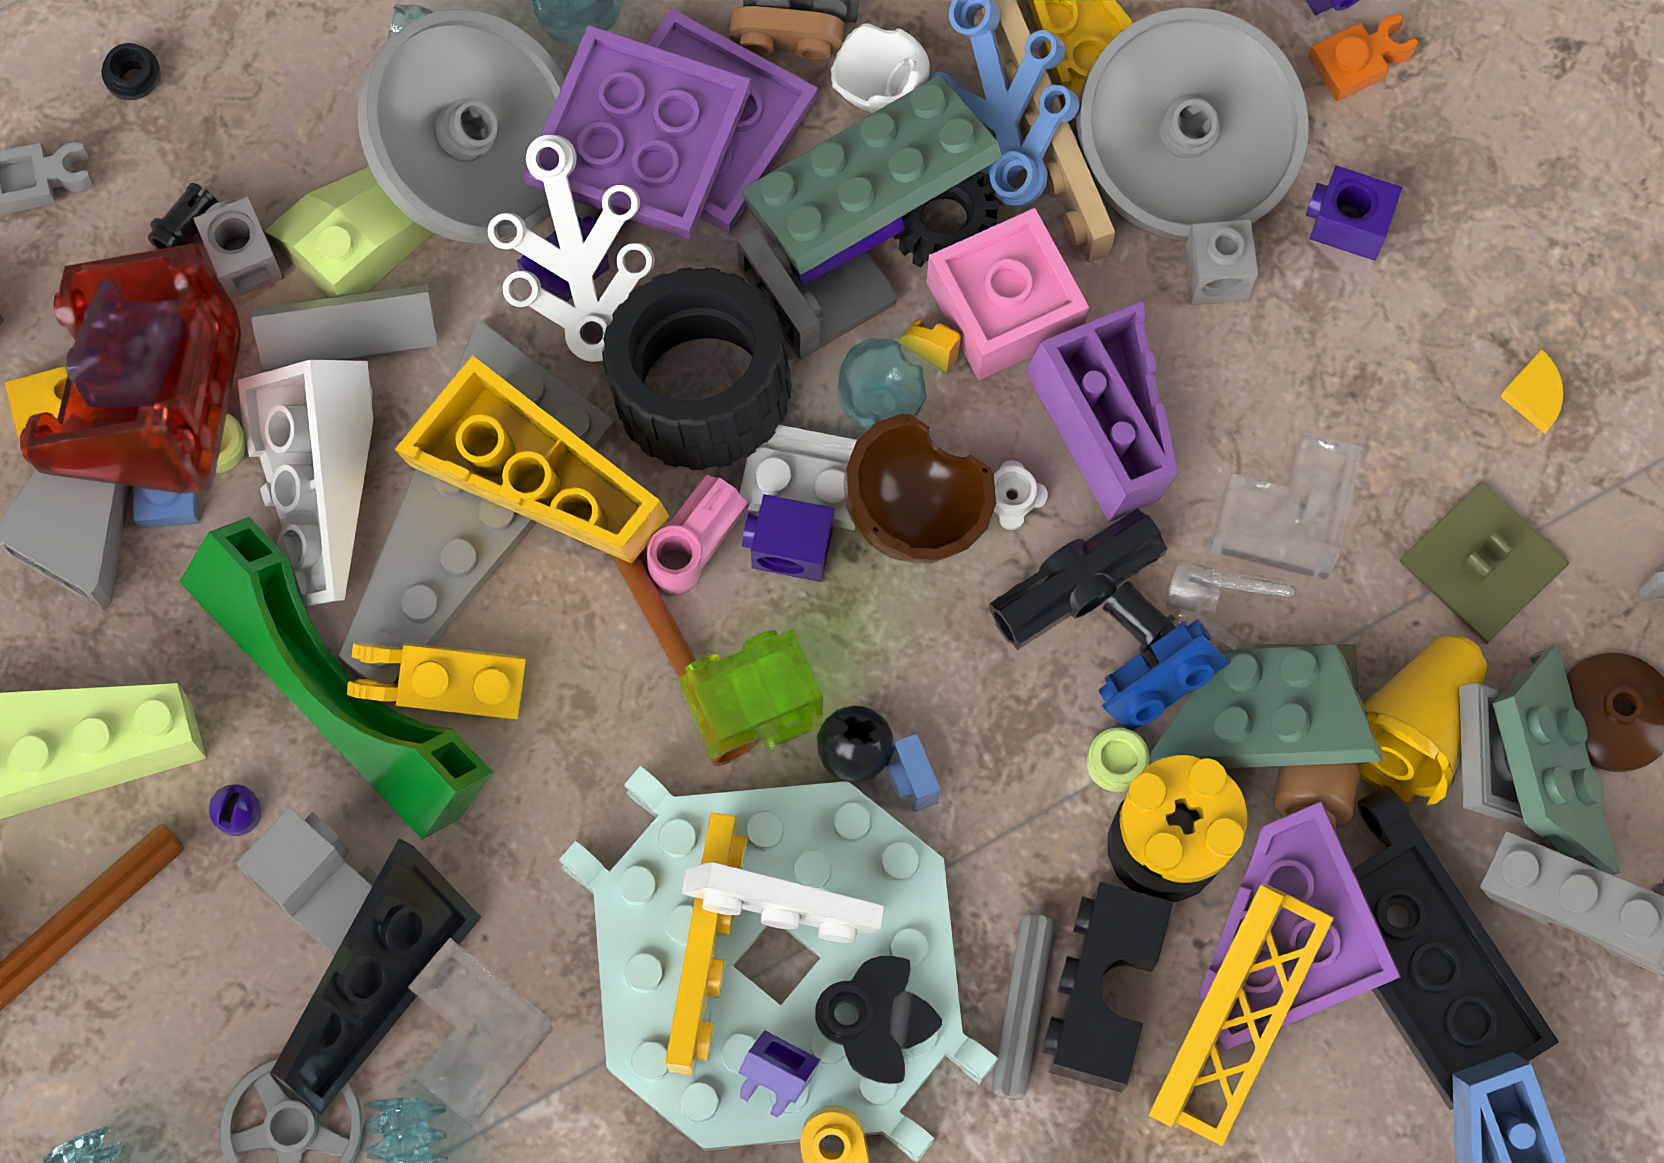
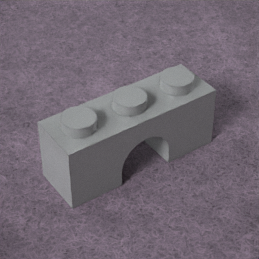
M1508 831L1505 832L1480 886L1495 905L1549 928L1554 923L1573 930L1597 942L1609 954L1664 977V896Z

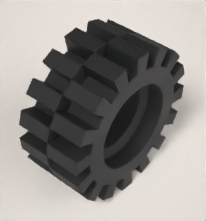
M979 171L903 215L902 220L905 230L893 236L894 240L899 239V250L902 254L906 256L911 252L913 254L912 263L921 268L924 261H928L930 254L995 226L998 214V200L994 201L995 190L991 182L984 186L985 174ZM935 199H951L962 205L967 214V220L955 232L940 233L931 230L925 224L922 218L923 209L929 202Z

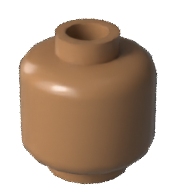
M1356 763L1279 766L1274 795V805L1278 813L1286 817L1322 801L1334 828L1345 825L1350 821L1355 811L1360 778L1358 766Z

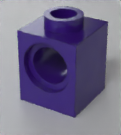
M1335 165L1328 185L1317 182L1310 199L1306 216L1316 220L1309 239L1376 261L1386 239L1403 187ZM1338 206H1353L1361 213L1362 217H1347L1340 212Z
M763 494L759 513L748 512L742 539V547L751 548L752 569L822 582L834 529V508Z

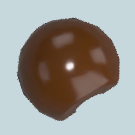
M902 413L876 422L856 441L843 481L846 508L852 522L862 536L877 551L901 561L933 564L969 549L988 529L996 506L994 474L989 466L971 454L966 457H959L942 450L931 439L929 434L930 427L911 414Z

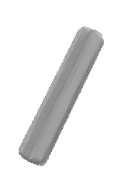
M1024 914L1020 921L997 1055L998 1061L996 1062L992 1085L993 1094L1001 1098L1021 1100L1027 1092L1054 930L1053 919L1043 915Z

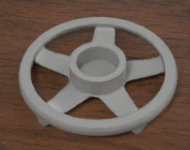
M277 1059L265 1062L251 1070L238 1082L230 1093L220 1121V1142L227 1163H240L235 1153L264 1148L275 1149L277 1163H301L302 1154L309 1149L341 1157L338 1163H353L359 1155L363 1136V1115L359 1099L349 1082L341 1089L351 1116L349 1139L321 1126L318 1122L319 1114L306 1106L301 1100L291 1101L269 1073ZM253 1083L268 1114L264 1123L231 1135V1122L235 1107L243 1093Z

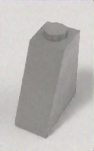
M72 416L0 519V548L7 555L105 611L112 600L133 479L132 465L135 463L123 446L126 439L119 432L101 421L95 420L93 425L89 426Z

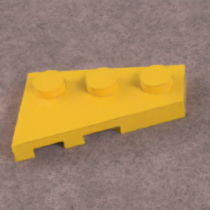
M1028 0L1038 31L1046 30L1061 38L1065 45V54L1062 61L1056 67L1051 68L1056 83L1075 92L1079 99L1083 83L1098 56L1119 33L1133 24L1132 20L1116 0ZM1050 40L1043 42L1047 56L1051 51ZM1062 94L1061 97L1065 106V96ZM1075 116L1072 120H1070V123L1074 131L1075 137L1077 138Z

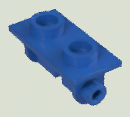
M1196 619L1189 625L1183 621L1178 627L1151 645L1154 654L1160 662L1156 666L1151 668L1147 659L1140 653L1118 670L1105 677L1107 684L1099 689V693L1105 701L1102 706L1105 711L1124 727L1135 731L1140 726L1156 720L1163 713L1164 709L1191 690L1206 685L1215 673L1230 664L1227 657L1209 642L1212 639L1211 635L1200 620Z

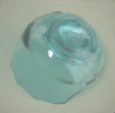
M868 338L849 350L840 367L837 382V398L841 409L850 420L865 431H868L876 422L902 413L911 414L918 418L927 399L923 367L920 364H913L907 359L898 341Z

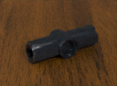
M1137 508L1084 542L1082 538L1076 539L1054 552L1041 564L1039 572L1022 583L1015 585L1008 592L989 604V611L995 620L997 628L1007 642H1010L1019 650L1066 618L1072 616L1074 619H1077L1099 607L1117 590V585L1138 574L1139 571L1148 565L1158 561L1159 558L1166 554L1168 548L1162 539L1161 531L1150 516L1145 515Z

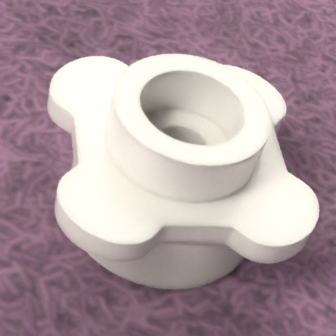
M1010 460L1004 462L1000 470L994 474L996 494L994 512L1000 517V525L1008 530L1019 529L1023 525L1024 517L1033 508H1041L1046 504L1048 497L1047 489L1044 485L1036 483L1033 475L1024 469L1023 465L1018 461ZM1013 490L1018 496L1016 499L1010 500L1007 498L1006 493Z

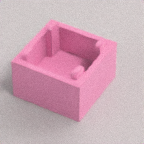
M1035 208L929 255L926 283L950 328L960 333V347L978 381L1034 356L1041 341L1086 323L1089 306Z

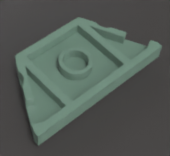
M1336 644L1221 651L1228 658L1230 664L1215 673L1206 685L1192 692L1150 755L1152 763L1176 755H1188L1200 759L1210 758L1218 761L1224 769L1382 762L1383 758L1380 744L1374 737L1366 718L1367 712L1363 702L1353 686V678L1345 658Z
M1554 646L1534 653L1530 657L1533 666L1518 672L1510 681V688L1502 691L1493 702L1525 825L1540 837H1547L1554 848L1563 855L1574 857L1582 854L1587 858L1588 865L1612 875L1619 874V866L1601 804L1604 796L1603 785L1599 775L1591 767L1585 745L1588 735L1586 723L1581 713L1575 708L1559 647Z

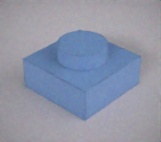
M192 459L132 465L134 522L139 529L199 523L197 467Z
M918 734L894 742V753L892 756L894 762L887 765V771L898 798L901 799L909 796L915 812L938 804L940 788Z

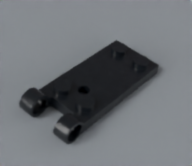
M1383 785L1360 799L1357 805L1368 829L1387 848L1353 868V871L1401 977L1371 990L1449 1110H1452L1453 1073L1510 1052L1529 1062L1558 1044L1559 1041L1423 837L1400 797L1391 787ZM1400 905L1407 910L1409 921L1406 926L1395 927L1390 924L1387 919V910L1390 906Z

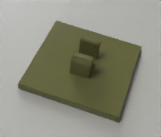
M1483 481L1400 559V562L1486 644L1569 564L1557 550Z

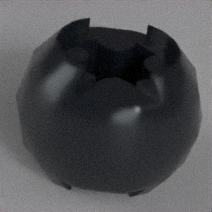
M856 705L839 708L826 718L817 734L818 756L824 768L838 779L856 783L874 779L889 764L894 753L893 733L884 717L870 708Z

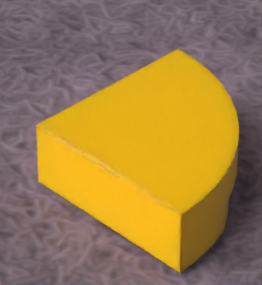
M923 320L912 321L898 342L947 373L959 355L960 333L941 323L936 324L930 330L924 328Z
M1541 349L1505 388L1500 397L1546 434L1559 416L1564 394L1560 373L1552 359Z

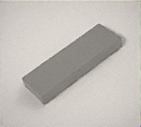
M428 284L255 308L251 311V321L262 371L278 369L306 360H342L438 346V334Z

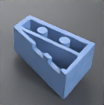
M1510 1052L1452 1074L1455 1163H1567L1531 1063Z

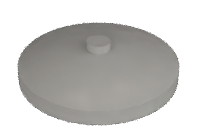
M1186 7L1164 10L1146 16L1124 29L1107 45L1090 68L1083 83L1076 116L1078 146L1096 188L1104 200L1117 213L1149 233L1164 238L1187 241L1192 224L1251 219L1253 224L1281 201L1291 188L1301 169L1308 143L1309 118L1305 94L1292 64L1282 50L1267 35L1252 24L1234 15L1208 8Z
M449 9L424 15L400 29L379 48L363 77L358 98V128L369 167L378 184L390 200L410 219L437 235L465 243H492L488 236L489 223L495 216L503 213L518 215L524 221L526 228L531 229L551 215L546 191L526 185L524 176L527 170L526 153L530 144L541 136L565 81V76L554 59L533 37L507 20L485 12L468 9ZM505 219L498 225L497 232L504 241L516 237L517 228L512 221Z

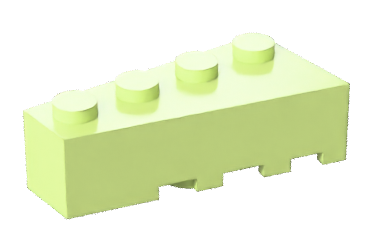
M177 683L0 693V819L206 759L192 702Z

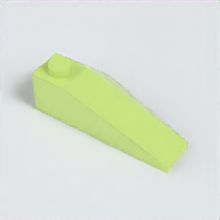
M368 166L306 194L264 231V234L328 298L366 293L431 236L433 232L410 219L390 200Z

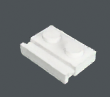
M778 425L773 437L767 443L764 442L759 446L756 452L747 458L739 494L749 503L748 510L759 512L763 494L832 507L834 508V527L855 530L856 526L852 522L846 508L843 481L846 467L857 440Z

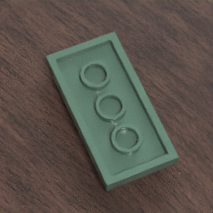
M938 75L741 189L747 206L772 239L780 245L798 273L802 275L1002 158L998 141L944 78Z

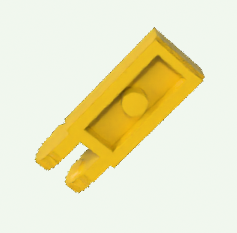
M360 642L353 643L351 657L365 663H400L398 685L379 683L370 679L348 681V696L376 701H395V706L518 720L525 657L404 642L402 647Z

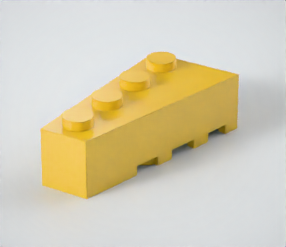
M473 355L395 448L396 452L410 467L629 563L634 562L647 546L652 535L670 517L658 498Z

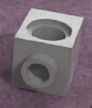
M249 196L238 201L224 200L212 205L205 214L193 218L219 281L229 300L284 279ZM234 238H249L247 244L241 249L235 251L224 249L227 243Z
M1251 219L1192 224L1184 250L1191 305L1249 301L1258 276Z

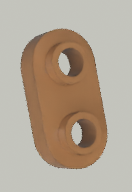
M744 6L733 10L731 13L729 38L759 56L770 55L773 51L794 52L798 57L808 61H825L830 58V54L837 53L841 49L845 24L838 17L821 12Z

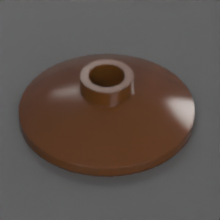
M1605 653L1585 659L1567 674L1575 708L1581 713L1586 723L1588 735L1585 745L1592 766L1613 772L1633 771L1649 765L1664 753V677L1654 667L1634 656L1621 653ZM1616 697L1626 699L1632 708L1631 715L1623 716L1618 714L1613 708V699Z

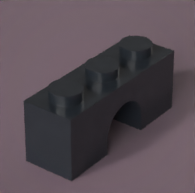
M1103 882L1099 883L1093 899L1082 896L1073 927L1074 933L1084 935L1078 958L1066 956L1057 990L1059 993L1068 995L1063 1018L1051 1016L1042 1047V1053L1053 1056L1049 1073L1120 1093L1126 1088L1143 1023L1121 1017L1109 1009L1101 994V979L1105 973L1117 967L1126 966L1147 972L1153 971L1159 961L1173 905L1172 901Z

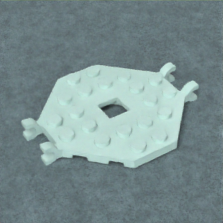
M640 766L624 784L625 788L628 789L626 794L643 809L652 814L655 820L609 872L590 852L576 841L559 859L560 863L563 864L562 869L594 894L605 1056L608 1071L703 1151L730 1149L729 1147L749 1145H775L800 1142L802 1128L809 1115L821 1107L837 1105L851 1110L858 1116L863 1124L866 1136L883 1134L904 1154L917 1163L932 1145L934 1137L914 1121L901 1114V1110L945 1056L979 1085L998 1061L996 1056L975 1040L968 1038L962 1031L944 858L849 781L674 797L655 777ZM710 812L736 816L737 835L747 837L742 870L884 905L881 931L857 935L855 943L850 944L821 939L817 936L819 928L799 923L798 929H785L819 957V960L782 1005H780L734 967L768 927L760 922V913L741 909L740 915H734L730 936L719 934L715 958L725 960L722 988L719 998L708 996L704 1021L714 1023L712 1045L708 1061L697 1060L694 1076L669 1072L665 1061L695 897L682 894L685 872L688 868L701 865ZM878 956H896L910 960V975L905 991L913 993L928 1002L942 1019V1026L928 1040L912 1048L901 1049L905 1063L904 1081L899 1084L877 1083L855 1072L849 1065L844 1047L825 1038L818 1029L815 1020V1007L821 993L834 983L851 981L864 962ZM844 1003L835 1009L834 1016L840 1024L851 1025L858 1020L859 1012L852 1004ZM764 1030L821 1059L810 1083L797 1102L791 1101L779 1117L770 1114L773 1105L776 1103V1094L768 1088L759 1085L748 1102L740 1097L741 1087L747 1077L738 1072L748 1051ZM827 1135V1136H825V1137H823V1138H833V1137H838V1136H836V1135Z

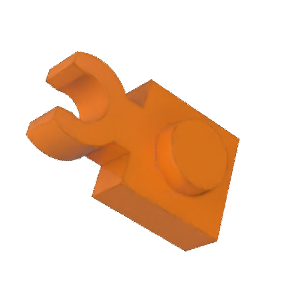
M1393 14L1384 18L1380 22L1377 31L1371 35H1368L1360 22L1311 46L1308 57L1336 102L1385 79L1389 70V66L1385 61L1389 63H1402L1413 56L1418 46L1416 38L1399 44L1393 42L1389 37L1390 34L1400 30L1404 20L1401 14Z

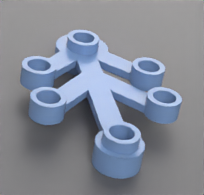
M953 0L949 8V20L957 32L971 38L986 100L964 89L958 78L945 72L933 73L929 76L928 81L941 75L980 122L994 130L1002 158L981 171L990 175L991 185L995 190L996 197L1000 201L1013 207L1028 206L1041 196L1046 187L1047 168L1042 158L1059 124L1069 122L1076 116L1079 109V99L1072 90L1058 84L1051 85L1042 92L1039 98L1040 113L1024 142L1022 141L1018 124L1045 70L1056 67L1062 61L1065 54V45L1061 38L1046 30H1039L1031 34L1025 44L1026 55L1009 87L994 32L1000 21V8L997 1ZM981 8H985L983 20L978 26H975L974 16L976 12ZM1050 40V53L1045 58L1040 59L1038 51L1041 44ZM1064 94L1065 106L1060 112L1054 114L1052 109L1053 102L1057 96ZM1026 169V181L1022 187L1017 188L1015 177L1020 170Z

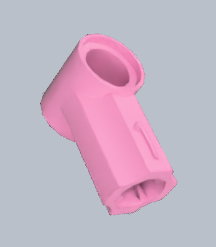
M707 474L669 524L652 535L647 549L648 574L659 591L668 595H681L695 587L701 577L703 567L748 510L749 503L738 493L736 488L720 477L715 478ZM679 551L686 554L690 562L684 568L670 570L663 567L659 563V559L665 553Z

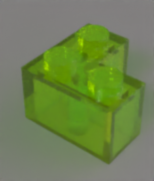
M775 630L760 633L748 639L742 645L744 650L723 659L720 658L719 654L700 658L685 668L687 674L677 678L680 696L708 760L760 738L767 751L821 727L823 695L793 630L778 635Z

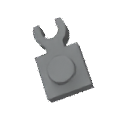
M41 142L1 150L0 215L55 204L54 188L64 187L72 192H83L92 188L94 183L88 170L76 173L68 172L69 167L73 163L89 159L84 144L79 142L64 144L52 156H47Z

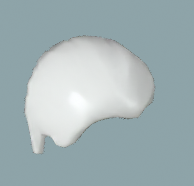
M863 23L854 29L851 34L847 35L841 49L836 54L837 57L831 68L832 87L855 106L873 114L928 82L930 62L922 45L904 30L899 28L896 30H884L869 23Z

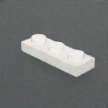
M714 862L686 869L682 894L704 899L702 908L707 911L724 915H740L741 909L760 913V922L762 924L780 929H798L799 923L819 928L817 936L827 941L850 944L855 943L857 935L881 931L884 905Z

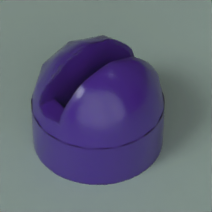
M230 784L218 789L210 799L209 815L214 825L222 833L229 836H242L251 832L259 823L261 805L258 798L249 788L239 784ZM240 794L232 813L231 822L224 821L223 817L232 795Z

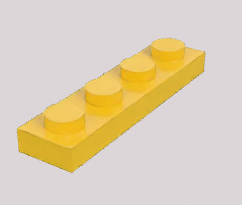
M710 812L701 865L714 862L738 869L743 868L747 837L737 835L736 816ZM696 897L665 1061L669 1072L694 1076L697 1060L708 1061L714 1023L704 1021L708 996L719 998L725 969V960L715 958L719 934L730 936L734 915L718 914L703 909L704 899Z

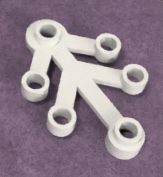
M543 135L530 144L526 153V164L530 173L544 183L560 248L526 228L524 221L513 213H503L495 216L489 223L488 236L496 247L501 249L514 248L568 281L574 305L541 288L537 276L524 270L514 272L505 279L503 295L511 305L516 307L529 306L565 328L566 343L572 353L580 359L589 362L603 361L604 340L602 338L596 344L588 342L583 335L585 324L590 321L597 322L601 325L605 334L606 326L610 325L613 319L612 314L617 306L629 297V293L633 291L639 279L647 276L654 267V254L648 246L642 243H631L624 246L617 256L619 271L600 300L598 299L593 275L624 222L637 214L640 208V198L638 193L627 185H616L609 188L602 198L603 212L584 242L568 181V176L574 171L577 157L575 149L562 136ZM546 147L555 149L559 154V164L551 171L544 169L539 162V155ZM619 191L627 193L632 203L630 210L623 215L616 213L611 207L612 196ZM505 219L512 221L517 228L516 238L512 242L503 241L497 232L498 225ZM633 249L639 250L645 255L646 265L641 272H633L626 266V255ZM519 277L527 279L532 286V293L526 300L518 299L512 291L513 282Z

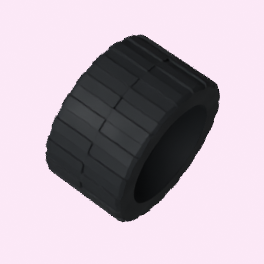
M680 268L675 272L662 273L652 277L651 281L642 286L639 285L631 291L629 297L617 306L612 314L613 319L610 325L606 326L603 337L605 348L602 351L603 365L619 419L622 420L625 432L632 441H635L640 446L641 451L651 458L656 457L662 460L664 464L676 468L678 466L688 467L690 470H704L705 468L716 466L721 468L732 465L731 462L749 457L756 452L759 446L764 442L767 443L776 433L775 429L780 422H783L788 411V399L791 398L792 384L784 337L773 305H769L765 294L756 286H751L745 282L744 278L734 273L727 274L721 272L720 269ZM712 338L728 341L743 348L753 357L749 367L736 383L725 391L709 398L676 400L662 396L644 384L651 367L665 352L681 343L695 339Z

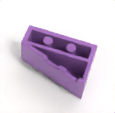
M1143 300L1041 341L1026 370L1028 378L1108 522L1123 517L1137 508L1141 509L1160 501L1178 474L1165 405L1159 401L1154 376L1157 366L1154 351H1149L1144 326L1147 316Z

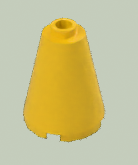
M1462 636L1438 637L1363 703L1367 712L1366 718L1374 737L1380 744L1383 758L1382 762L1356 763L1361 779L1376 790L1383 785L1391 787L1402 802L1411 803L1415 795L1430 797L1426 805L1438 803L1447 795L1453 785L1462 756L1459 686L1473 683L1484 685L1488 672V664L1477 644Z

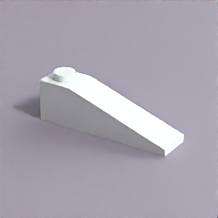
M306 360L239 379L238 388L242 428L245 435L246 448L249 457L260 458L267 483L260 488L265 506H275L282 527L277 545L290 560L296 587L305 607L343 601L345 600L374 421L372 409L373 392L369 380L368 361Z

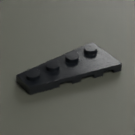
M400 838L396 842L270 1072L306 1106L320 1115L481 918L471 905L412 844Z

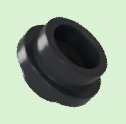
M124 43L109 51L103 62L101 74L106 88L114 96L124 100H137L149 95L156 88L160 80L161 70L155 55L149 49L133 43ZM132 69L141 70V73L135 78L123 79L127 71Z

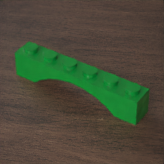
M250 517L209 531L179 581L184 588L422 840L460 820L493 774V771L453 729L428 725L399 714L380 701L355 698L347 695L348 681H354V679L347 674L329 652L310 621L296 587L289 558Z

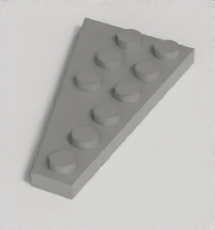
M477 319L454 377L473 355L590 447L598 451L616 429L615 420ZM415 469L338 656L341 662L362 679L398 685L400 663L380 662L374 664L361 662L359 659L351 657L353 643L360 642L402 647L404 642L433 646L537 522Z

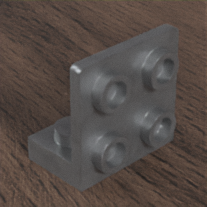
M758 228L737 239L739 269L749 284L756 286L763 292L769 305H773L778 315L783 335L800 360L894 306L897 302L896 292L868 251L802 285L793 272L792 266L777 242L768 245Z

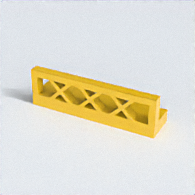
M1267 883L1260 885L1155 1100L1149 1116L1170 1127L1178 1123L1220 1146L1224 1145L1335 917ZM1282 907L1316 923L1304 948L1280 955L1271 929ZM1265 942H1267L1272 958L1255 963ZM1300 957L1290 979H1288L1283 962ZM1275 965L1283 993L1276 1005L1252 1012L1244 985L1250 973ZM1239 998L1244 1015L1228 1020ZM1272 1014L1261 1036L1255 1019ZM1247 1022L1256 1047L1250 1061L1225 1068L1216 1042L1222 1030ZM1211 1055L1216 1072L1200 1077ZM1244 1071L1233 1093L1228 1076ZM1219 1079L1228 1106L1218 1126H1215L1184 1110L1194 1087Z

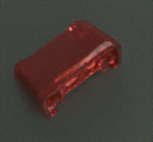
M196 243L65 266L59 292L54 296L53 306L58 322L63 327H67L76 342L58 418L48 412L33 414L29 417L26 427L21 432L20 449L25 460L42 474L179 494L208 491L212 487L215 478L240 348L241 329L233 302Z

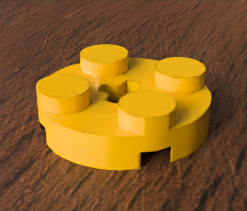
M1176 755L1151 763L1132 780L1120 811V829L1127 850L1142 866L1145 864L1153 872L1161 874V878L1172 882L1191 883L1207 879L1220 872L1240 849L1247 828V808L1238 785L1227 775L1224 767L1218 761L1210 758L1200 759L1194 756ZM1184 803L1189 810H1196L1200 819L1194 822L1193 833L1183 834L1179 825L1169 826L1166 817L1175 812V804Z

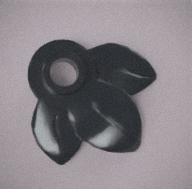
M878 956L867 960L860 966L851 981H840L827 987L819 996L815 1007V1020L822 1035L829 1041L844 1047L849 1065L855 1072L864 1078L882 1084L902 1083L905 1077V1063L901 1049H909L925 1042L942 1026L941 1017L928 1002L913 993L905 991L910 975V960L902 957ZM849 1003L855 1006L859 1012L858 1020L851 1025L840 1024L834 1016V1011L839 1005Z

